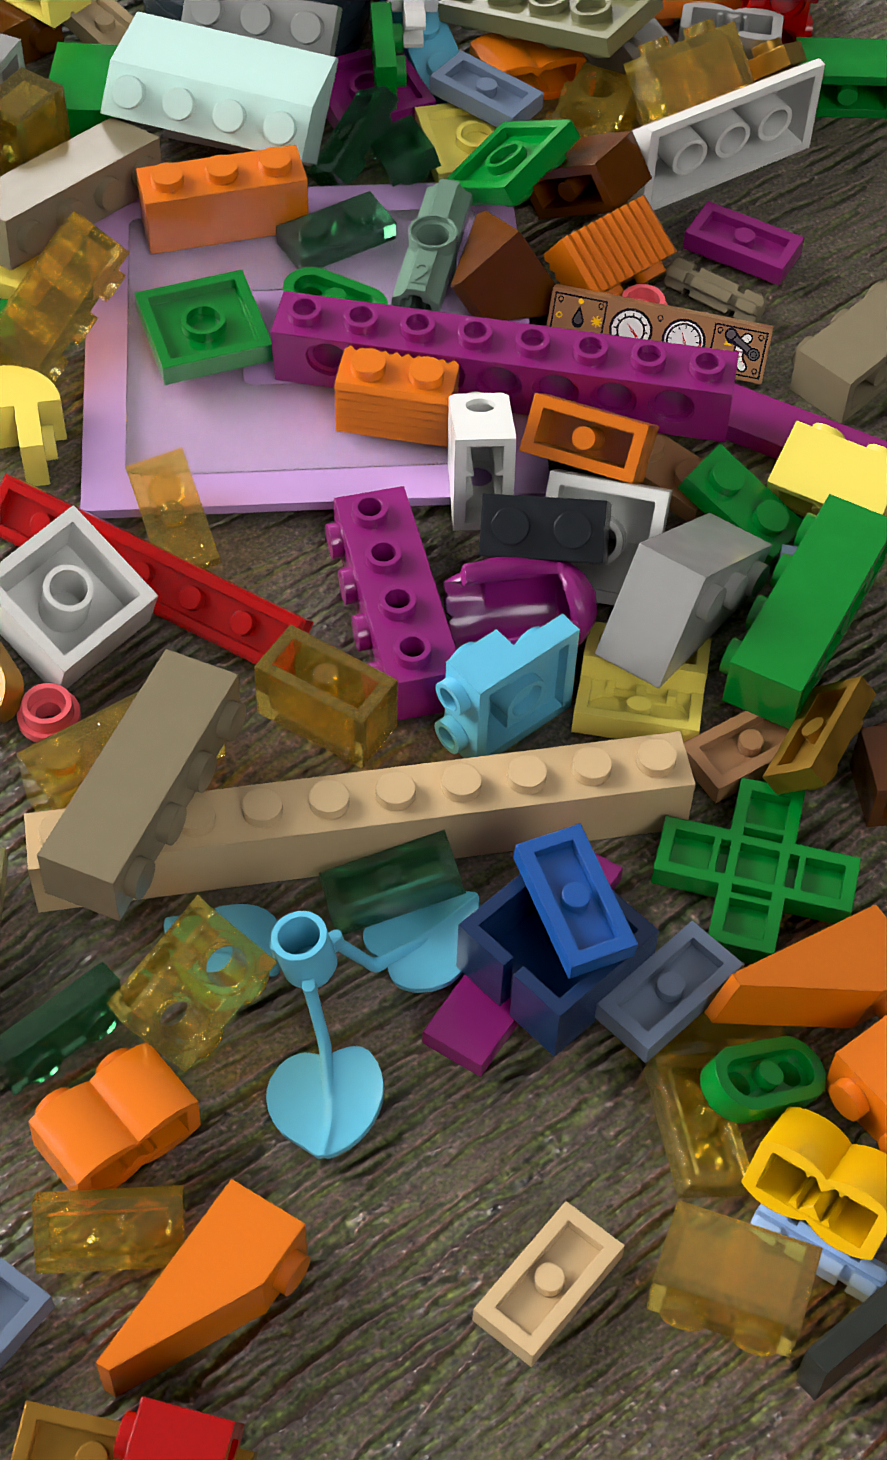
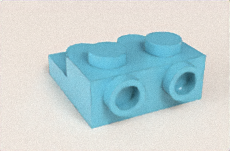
M561 614L543 627L535 626L527 630L515 645L496 629L476 643L468 642L459 647L451 658L446 661V678L436 684L437 696L445 708L444 717L436 721L434 725L435 732L442 745L450 753H459L463 758L501 754L570 708L580 629L564 614Z

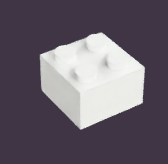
M73 505L0 562V635L45 683L58 684L67 689L150 621L158 595Z

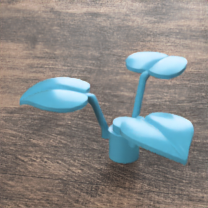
M440 891L408 897L387 905L370 919L363 931L365 946L374 957L345 941L340 930H332L328 933L324 921L318 915L309 911L289 913L277 922L275 916L264 908L249 904H232L192 915L166 917L164 931L169 957L178 977L194 997L207 1005L217 1008L244 1006L252 1002L259 995L263 986L264 975L277 976L281 969L288 982L302 988L315 1031L319 1054H295L279 1065L269 1080L266 1090V1103L274 1125L284 1137L317 1159H331L350 1150L369 1132L380 1113L385 1090L381 1069L369 1050L360 1046H350L332 1052L331 1040L318 994V987L327 983L334 974L337 967L336 952H340L374 973L388 968L392 982L402 990L421 993L443 989L455 982L463 974L456 967L458 924L480 907V900L476 892Z

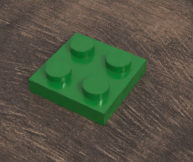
M571 119L503 121L446 179L459 181L461 187L472 194V206L505 205L506 207H513L527 200L533 193L532 187L547 172L556 169L565 161L567 157L565 153L581 136Z
M242 269L134 293L136 310L164 385L273 361L271 337Z

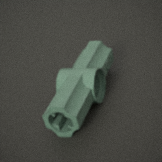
M440 179L436 185L427 187L418 217L409 226V245L393 292L392 306L441 312L448 285L452 283L456 272L457 255L472 208V194L465 191L459 181Z

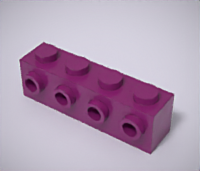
M400 486L334 498L335 523L325 525L326 540L331 559L341 558L344 568L338 569L343 602L345 605L354 604L357 615H352L351 618L356 648L358 652L368 650L371 662L365 664V672L371 699H382L388 722L445 712V708L436 693V684L446 678V661L454 654L456 647L405 487Z

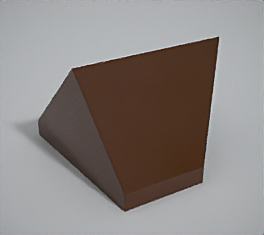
M486 210L477 213L453 277L451 288L471 316L509 321L549 315L553 287L556 284L520 231Z

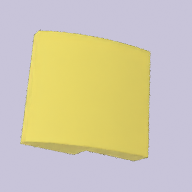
M595 622L586 639L571 732L623 739L681 731L683 742L699 735L711 639H708L660 688H657L595 654L607 623Z

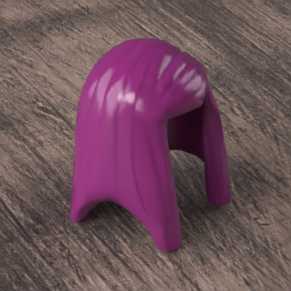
M519 557L488 558L483 561L464 564L460 573L444 581V591L446 592L444 595V611L451 618L448 621V625L456 650L468 642L476 643L496 629L515 645L527 630L535 626L543 627L561 614H564L580 629L579 646L589 635L597 617L596 591L586 574L569 562Z

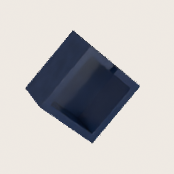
M519 874L458 924L456 967L497 1005L501 1006L510 998V1016L555 1057L597 1020L595 1018L597 1003L655 953L659 930L613 891L638 943L635 955L568 979L521 874Z

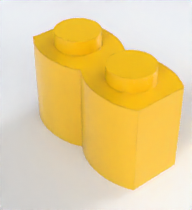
M788 1107L761 1141L741 1180L742 1184L757 1201L768 1209L788 1218L806 1220L811 1229L823 1241L838 1251L855 1258L872 1260L887 1236V1154L869 1146L852 1144L835 1124L813 1111L799 1107Z

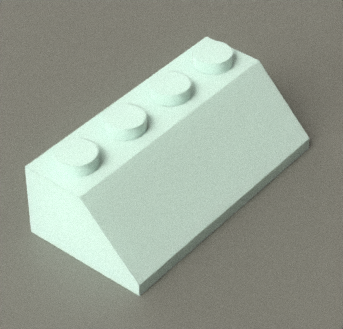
M137 11L110 59L100 114L256 151L269 147L297 145L302 162L317 164L339 58Z

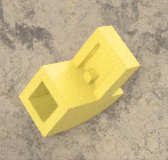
M2 365L0 366V449L19 446L26 482L34 486L50 485L47 461L58 459L56 441L67 439L59 392L50 379L35 370L21 366Z

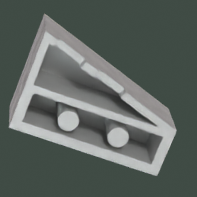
M711 513L639 543L595 654L647 683L660 688L749 597L754 598L758 595L770 572V566L764 562L772 544Z

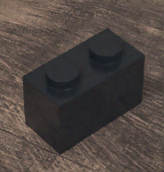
M483 493L479 556L489 558L519 557L608 565L612 504L607 500Z

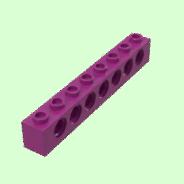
M283 291L271 329L275 380L334 388L344 349L352 346L355 350L362 347L372 348L380 352L386 350L390 355L398 352L401 357L409 354L412 358L419 355L421 357L428 356L438 360L444 359L447 363L455 360L459 364L458 394L474 391L509 395L512 413L529 415L535 393L550 394L658 425V433L726 442L739 352L288 291Z

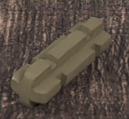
M682 257L675 258L671 265L668 266L664 280L668 288L681 294H685L687 290L690 292L689 298L725 315H729L730 311L734 312L733 318L757 323L762 317L767 302L763 295L748 288L745 292L740 291L742 288L740 284L708 269L701 268L699 272L696 270L697 264Z

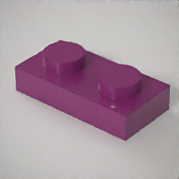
M707 201L685 231L683 248L780 286L802 253L804 237Z

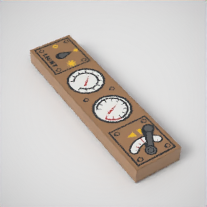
M556 284L553 287L547 326L739 352L735 379L762 384L774 329V326L561 284Z

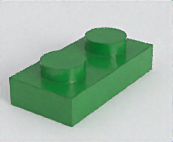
M370 2L371 54L376 109H397V87H406L407 83L406 57L403 55L402 23H393L391 2Z
M721 444L678 487L705 515L711 513L772 544L764 562L767 565L781 551L782 544L787 545L797 534L803 521Z

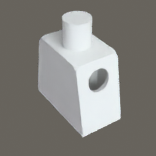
M474 391L449 396L448 473L453 531L480 530L483 493L514 495L516 432L509 395ZM481 468L487 470L492 475V480L483 486L472 485L471 476H474L473 469Z

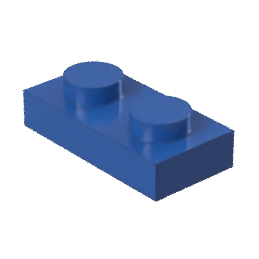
M581 823L515 845L514 861L568 979L635 955L638 943Z

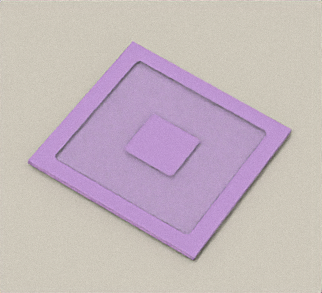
M437 183L308 187L309 230L157 254H150L141 218L139 198L89 226L80 508L101 519L334 509V498L400 486L405 487L410 506L451 505L448 447L335 431L334 388L275 380L273 361L164 385L137 313L134 296L135 292L242 269L270 337L283 294V282L291 272L300 268H322L374 287L385 295L388 305H391L393 292L409 245V226L418 217L427 187L434 186ZM472 206L458 251L456 269L476 214L486 210L517 229L514 206ZM450 283L441 312L471 316L451 288ZM529 318L509 320L529 324ZM512 413L516 432L514 495L546 497L550 474L548 459L519 451L529 415ZM481 468L473 469L474 476H471L472 485L483 486L492 480V475L487 470Z

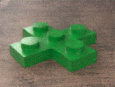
M743 777L741 778L730 829L666 815L651 883L716 897L708 934L738 960L753 964L775 953L782 912L832 924L850 917L861 858L796 844L806 791L800 790L777 795L768 783Z

